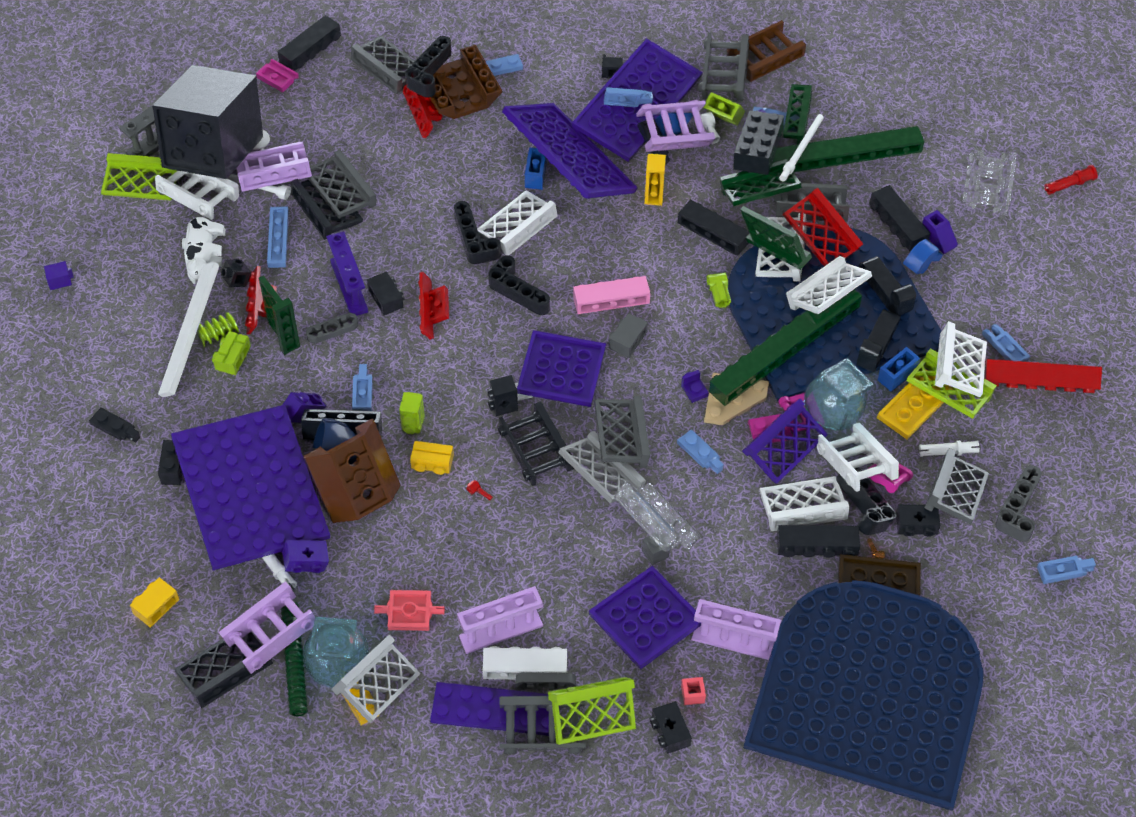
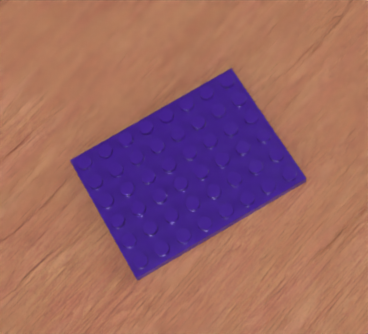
M285 405L171 433V439L213 571L280 553L287 540L323 541L330 539V533Z

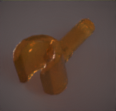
M867 539L872 551V558H885L884 551H877L872 539Z

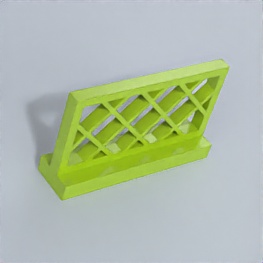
M107 154L106 160L108 163L101 195L172 200V198L166 195H160L156 188L153 187L151 183L155 181V176L149 180L144 176L148 172H154L159 176H163L166 173H172L173 175L177 172V170L162 168L160 157ZM111 169H119L121 171L114 177L110 174ZM131 170H136L138 174L130 179L127 173ZM125 176L128 181L119 185L116 180ZM142 177L146 182L137 187L134 181ZM113 182L117 185V188L113 191L107 190V187ZM132 184L135 189L131 192L124 191V188ZM149 185L152 191L149 193L141 192L146 186Z
M930 348L925 358L908 376L906 381L973 419L985 403H988L992 398L997 385L984 379L983 394L979 397L980 399H975L973 394L953 387V390H946L943 385L942 388L940 387L941 390L933 389L932 386H935V380L929 381L928 376L936 377L938 352ZM956 362L953 363L957 369L961 368ZM965 372L961 373L965 379L969 378ZM955 375L951 376V379L959 382ZM923 376L924 381H919L914 377ZM973 382L969 383L972 387L977 389ZM948 395H956L958 400H953ZM961 395H969L970 399H962ZM965 405H973L974 410L968 409Z
M622 677L549 691L548 698L549 701H552L556 744L560 745L636 729L632 688H635L634 679ZM626 692V701L621 706L615 700L620 693ZM601 697H606L609 700L604 710L596 705ZM581 701H587L590 704L584 714L577 709ZM566 704L571 708L565 718L560 715L559 705ZM613 704L620 709L614 719L607 714ZM593 708L601 713L595 723L588 718ZM574 712L581 716L576 726L568 722ZM623 713L628 715L629 725L622 726L618 723ZM604 717H607L612 722L607 729L603 730L598 725ZM586 720L593 726L588 733L584 734L579 729ZM567 724L573 731L568 737L562 738V729Z

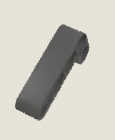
M1029 465L1024 469L1002 506L995 523L996 528L1000 532L1021 542L1028 541L1035 528L1034 521L1023 515L1022 512L1037 488L1042 475L1040 468L1037 466Z

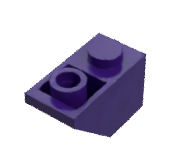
M938 210L923 217L922 224L930 232L929 240L943 254L958 246L950 222Z
M291 392L282 404L286 406L290 420L293 423H301L304 409L323 410L327 407L320 395L303 392Z

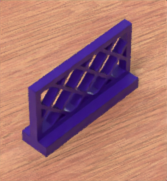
M801 399L792 403L742 450L746 456L750 455L775 484L817 446L818 439L810 438V429H816L824 437L828 435L803 407L805 403ZM800 413L806 418V425L797 424V416ZM786 426L793 427V437L785 436ZM797 428H806V438L798 437ZM773 438L781 439V449L772 448ZM785 440H793V450L785 449ZM798 441L806 442L805 451H798ZM768 451V461L761 460L757 453ZM772 452H781V462L772 461ZM785 453L793 454V463H785ZM772 465L781 466V474L778 477L772 472Z

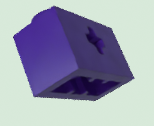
M287 540L282 550L285 572L320 573L325 571L329 563L326 541Z

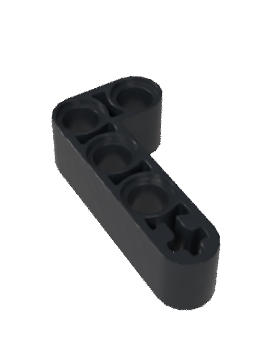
M438 37L405 71L406 86L409 90L423 97L435 95V78L432 75L452 55L451 39L449 37Z
M466 201L456 202L454 205L455 222L468 262L471 264H481L498 260L501 256L500 241L497 238L481 240L469 203Z
M509 255L502 256L488 272L489 287L538 315L549 313L550 296L546 292L516 277L515 259Z
M877 256L859 263V268L871 272L872 277L866 281L888 311L901 316L913 310L916 292L912 285L907 284L901 287Z
M885 309L882 310L868 339H864L861 345L857 366L872 372L876 371L899 325L900 315Z
M859 467L854 468L857 472L862 471ZM838 474L836 481L863 514V517L857 524L859 531L865 535H874L886 531L895 519L896 513L868 478L860 480V491L856 492Z

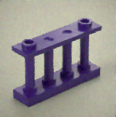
M345 232L326 236L334 257L330 259V263L349 313H353L356 316L368 313V307L361 291L365 289V285Z

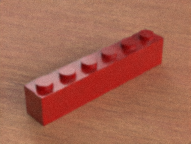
M985 359L984 379L997 385L996 387H999V383L1007 384V388H1018V385H1026V389H1037V386H1045V390L1056 391V388L1060 387L1064 388L1065 392H1076V389H1083V393H1095V390H1101L1102 367Z

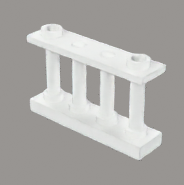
M177 171L167 179L159 175L155 176L157 191L210 220L214 219V206L225 197L234 202L239 197V184L229 179ZM183 175L191 178L181 187L174 184ZM196 183L205 185L195 194L187 191ZM211 190L219 193L209 202L202 199Z
M861 423L853 424L851 436L829 442L822 434L818 435V453L846 480L847 484L856 492L860 491V480L880 473L886 474L891 481L898 479L899 462ZM851 443L858 445L840 452L835 449ZM860 453H864L867 455L866 457L856 459L850 462H847V460L845 459ZM870 463H874L877 465L876 467L860 472H857L854 469Z

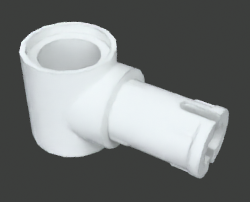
M712 112L701 114L704 131L707 133L714 132L715 140L711 144L718 143L720 136L715 130L716 122Z

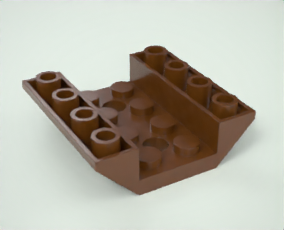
M476 44L460 49L459 60L443 64L432 75L435 78L436 93L430 99L439 114L452 119L489 108L502 93L500 85ZM453 75L455 78L450 79L448 76ZM467 98L468 101H467V102H463V101H461V99Z
M370 419L355 428L357 435L328 451L319 447L303 456L333 523L361 519L391 502L401 486L374 419ZM356 455L355 463L349 464L350 457ZM370 488V494L367 497H363L364 490Z

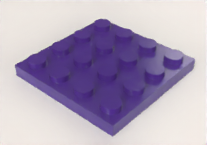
M533 330L519 378L517 394L591 407L606 350V343Z
M653 566L589 610V615L640 670L701 626V622L694 621L696 610Z

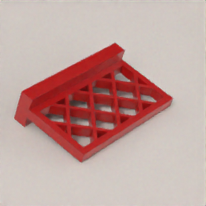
M818 188L783 213L784 218L823 266L829 264L826 260V254L835 255L834 260L838 256L846 259L863 245L862 241ZM809 201L813 206V211L804 210V203ZM790 213H800V221L794 220ZM804 214L812 215V223L803 221ZM816 216L824 219V225L815 224ZM803 226L812 227L811 235L803 232ZM815 228L824 229L823 237L815 236ZM827 230L833 231L836 234V239L827 238ZM814 240L823 241V249L816 248ZM827 242L835 243V251L826 250ZM839 244L845 245L849 251L847 253L838 252Z

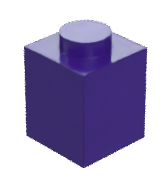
M66 261L44 266L50 290L72 285L71 279L74 278L72 268L67 267Z

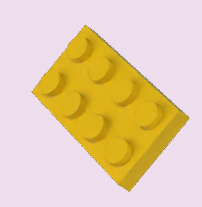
M923 376L914 377L919 381H924ZM928 376L929 381L936 378L935 376ZM908 383L877 414V419L908 440L944 402ZM944 385L946 390H953L951 386ZM932 386L935 390H941L938 386Z

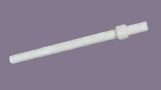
M817 115L790 161L784 165L783 172L779 177L781 181H786L789 174L793 173L795 164L824 119L823 115Z

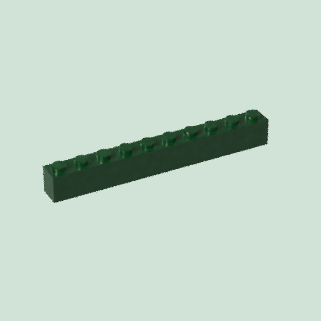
M919 126L812 142L806 146L795 164L793 172L920 153L923 151L925 141ZM799 145L777 148L773 163L785 159L789 162Z
M854 289L819 314L806 310L802 315H797L791 323L782 326L776 334L770 335L761 345H756L750 353L742 355L735 364L727 366L724 372L715 375L710 380L709 393L722 405L726 406L858 309L861 304L862 295Z

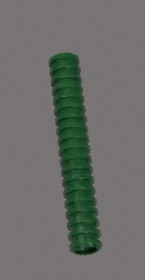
M286 605L281 608V620L286 626L297 619ZM301 636L284 648L289 714L296 717L303 716L308 712Z

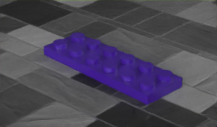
M437 682L430 722L506 731V711H504V708H500V696H548V694ZM517 708V711H515V732L527 733V711H525V708ZM538 708V711H536V735L549 736V711H547V708Z

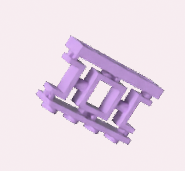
M303 142L251 152L237 167L242 192L295 179L312 177Z

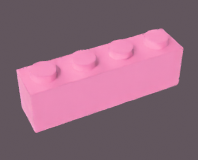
M646 276L574 286L573 298L577 314L650 304V290Z

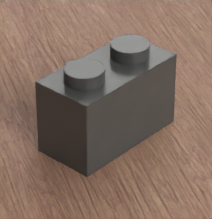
M628 313L624 319L622 318L619 321L617 330L613 331L609 336L610 350L630 358L646 335L648 322Z

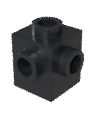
M226 259L221 269V276L229 287L247 286L251 271L243 260Z

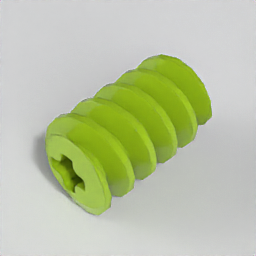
M226 312L225 318L219 315L218 321L215 318L211 319V324L207 320L204 322V326L200 323L197 333L203 347H205L206 340L211 345L212 338H215L218 342L219 335L226 337V332H233L235 329L239 333V330L232 315Z

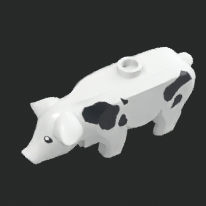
M196 217L190 220L186 238H182V249H184L187 274L193 284L197 283L203 265L216 262L222 267V257H220L222 255V246L212 242L218 236H225L226 229L224 225L211 222L204 217Z

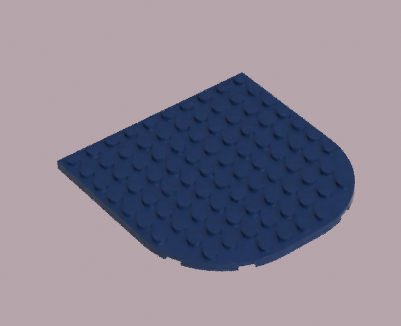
M812 227L807 228L806 234L811 235ZM815 228V236L823 237L824 229ZM851 228L863 245L845 259L847 264L859 267V263L877 256L901 287L910 284L916 292L913 310L901 315L899 325L876 371L880 370V367L906 347L919 358L926 356L930 348L938 352L940 333L942 331L901 261L886 244L876 237L861 230ZM827 230V238L836 239V234L833 231ZM814 240L816 248L823 249V241ZM827 242L826 250L835 251V243ZM806 243L804 250L810 252L812 258L802 268L801 282L824 267ZM839 244L838 252L847 253L849 251L845 245ZM756 246L747 250L737 260L728 280V291L731 298L729 307L751 351L756 345H761L770 335L776 334L782 326L791 323L797 315H802L806 312L805 309L800 307L797 310L791 309L786 295L788 291L801 282L793 281V277H756L759 248ZM767 252L763 253L766 258L771 255ZM826 254V260L829 263L832 262L835 255ZM774 258L771 262L776 265L781 260ZM766 264L761 267V270L767 271L771 267ZM786 264L779 268L781 271H789V267ZM867 281L855 288L862 295L861 304L858 309L765 376L777 401L784 396L791 397L872 373V371L856 365L859 350L864 339H868L882 310L888 311V309Z
M867 581L834 582L818 587L801 597L790 611L786 613L780 624L743 748L953 811L982 692L983 667L979 656L980 651L966 626L955 615L952 616L941 608L940 604L928 598Z

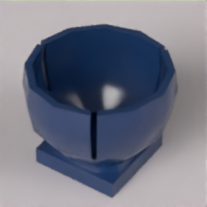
M323 418L318 426L312 448L322 447L325 451H328L356 435L345 423L335 419ZM356 455L350 457L349 464L355 463Z

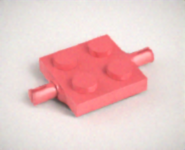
M390 590V599L387 605H375L374 613L387 614L388 630L429 631L432 614L444 615L445 606H432L431 591Z

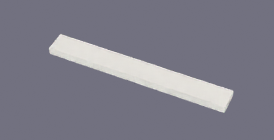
M216 262L205 264L202 267L158 393L161 397L172 396L176 393L219 269V264Z

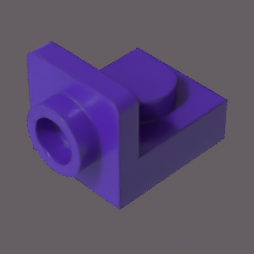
M699 370L688 372L682 376L681 387L691 403L709 396V392L700 380L701 373Z

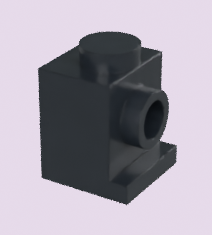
M603 54L602 78H611L625 63L623 58L606 57V54Z

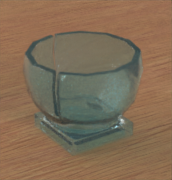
M846 358L819 373L807 386L804 394V407L825 428L837 431L839 429L841 431L852 428L853 424L864 414L866 392L874 384Z
M315 617L313 631L304 644L303 659L306 671L317 684L333 688L346 673L348 674L369 654L368 641L357 628V620Z

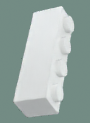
M497 646L484 648L483 679L516 680V674L521 672L567 673V649L553 647L551 649H542L540 647L520 648L516 646L510 648H499Z

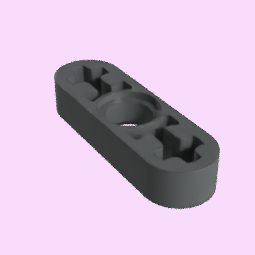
M347 313L312 325L306 330L307 340L310 343H319L353 331L358 327V318L353 313ZM330 326L337 327L335 331L327 330Z
M521 672L516 674L515 686L518 689L543 690V688H549V690H560L575 687L576 675L572 673Z

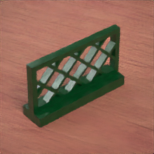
M787 159L772 163L768 175L741 171L719 177L721 192L723 196L726 195L733 206L799 189L802 186L794 173L789 174L786 181L779 179L784 165L788 162Z
M745 206L740 209L749 230V234L746 236L748 243L799 270L812 258L811 253L803 249L797 233Z
M263 275L259 277L267 322L278 336L281 352L286 355L300 347L293 304L289 298L282 300Z

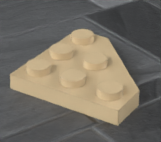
M713 373V374H712V378H713L715 375H719V374H718V373ZM760 380L726 406L722 405L709 393L704 423L725 425L734 417L740 416L758 403L766 401L769 381Z

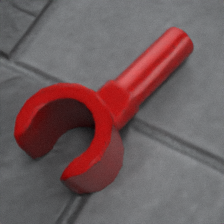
M473 480L467 484L466 490L471 495L478 492L490 501L493 496L481 488L478 481Z

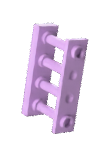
M692 100L683 103L642 105L636 115L637 117H646L651 138L645 144L646 152L709 146L715 140L714 132L707 133L704 131L699 113L706 104L705 101ZM668 113H677L682 135L676 136L673 134ZM684 113H693L698 134L689 133ZM661 114L666 137L658 136L653 115Z
M286 581L219 632L229 647L236 644L246 656V659L242 662L251 674L318 623L310 609L303 613L293 602L296 595ZM285 605L297 618L288 626L276 614ZM268 618L280 631L272 639H269L259 626ZM251 631L263 643L255 652L242 639Z
M534 586L457 613L458 621L463 630V634L459 635L465 653L468 654L543 627V623L536 610L543 607V602L536 587Z
M699 599L694 621L701 622V626L693 632L692 640L769 660L774 641L776 642L781 620Z

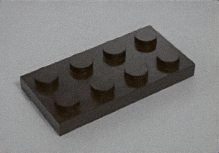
M840 554L838 583L852 582V580L867 581L920 596L921 563Z

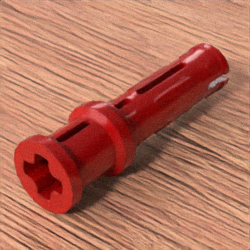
M1089 165L1086 169L1074 171L1070 176L1045 184L1044 187L1046 188L1044 189L1050 195L1076 184L1083 185L1086 181L1096 180L1098 173L1093 165Z

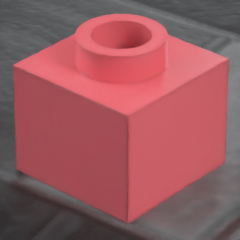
M703 677L682 679L681 689L684 705L704 704L706 693Z

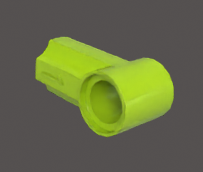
M726 273L707 275V285L710 286L708 290L712 292L715 307L723 308L730 305L731 298L728 291Z

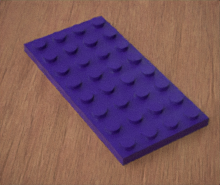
M646 38L573 120L571 127L629 162L646 143L637 127V124L645 121L646 117H637L636 115L644 104H640L638 107L605 105L604 95L606 87L652 92L653 101L651 105L680 103L702 77L703 72ZM653 115V118L656 119L659 115Z
M554 103L504 106L502 113L517 127L518 131L528 138V141L559 170L561 175L565 176L584 198L624 195L636 192L638 187L586 135L571 127L572 121Z

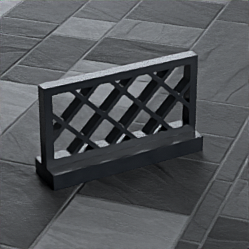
M328 173L323 175L324 178L332 179ZM298 179L291 181V195L324 240L327 239L326 236L363 222V218L357 211L349 214L356 218L353 220L345 219L346 216L340 219L334 216L333 210L328 204H325L324 198L320 193L316 192L315 187L313 191L304 188L307 186L314 187L310 180L300 182ZM320 184L321 187H326V188L329 187V186ZM333 184V186H332V188H331V189L341 190L340 187H339L338 185H335V184ZM328 196L329 198H332V199H337V198H338V197ZM342 196L340 199L349 202L346 196ZM313 198H321L323 201L322 203L316 202ZM322 209L331 210V214L323 213ZM333 220L340 222V224L332 226L330 222Z
M252 632L247 634L248 638L245 643L249 648L259 649L262 646ZM222 639L174 670L202 709L273 664L272 659L251 674L242 662L246 659V656L233 653L235 647H238L236 644L230 647L229 653L219 652L221 647L224 645L228 646ZM213 657L211 664H201L202 659ZM217 658H227L225 665H215ZM231 659H241L236 665L229 666ZM187 668H195L193 675H184L182 672ZM199 669H209L207 677L197 676ZM213 670H223L220 675L211 677ZM195 681L205 682L204 685L196 690L193 688Z

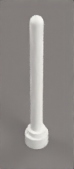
M231 173V175L227 178L231 181L240 183L238 175ZM271 185L258 188L275 193L276 196L283 200H287L291 194V187L286 185H279L278 187Z

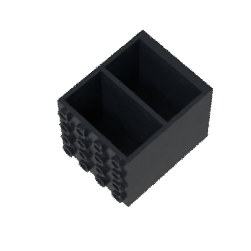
M191 65L152 105L162 168L227 179L263 138L256 75Z

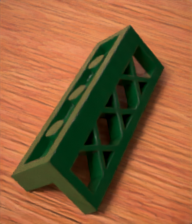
M791 84L783 138L797 139V145L801 143L806 135L812 99V85ZM794 90L804 91V93L798 96L794 93ZM799 102L801 106L795 108L793 104ZM796 114L799 119L793 121L790 117ZM794 127L798 132L792 133L788 132V130Z

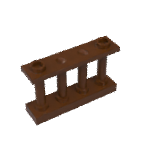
M783 20L773 23L771 26L749 36V49L760 60L752 64L748 59L746 78L749 82L805 56L806 44L803 41L793 44L783 34ZM777 36L788 48L779 50L769 39ZM764 43L772 51L773 55L766 57L756 46ZM727 49V56L740 55L738 49Z

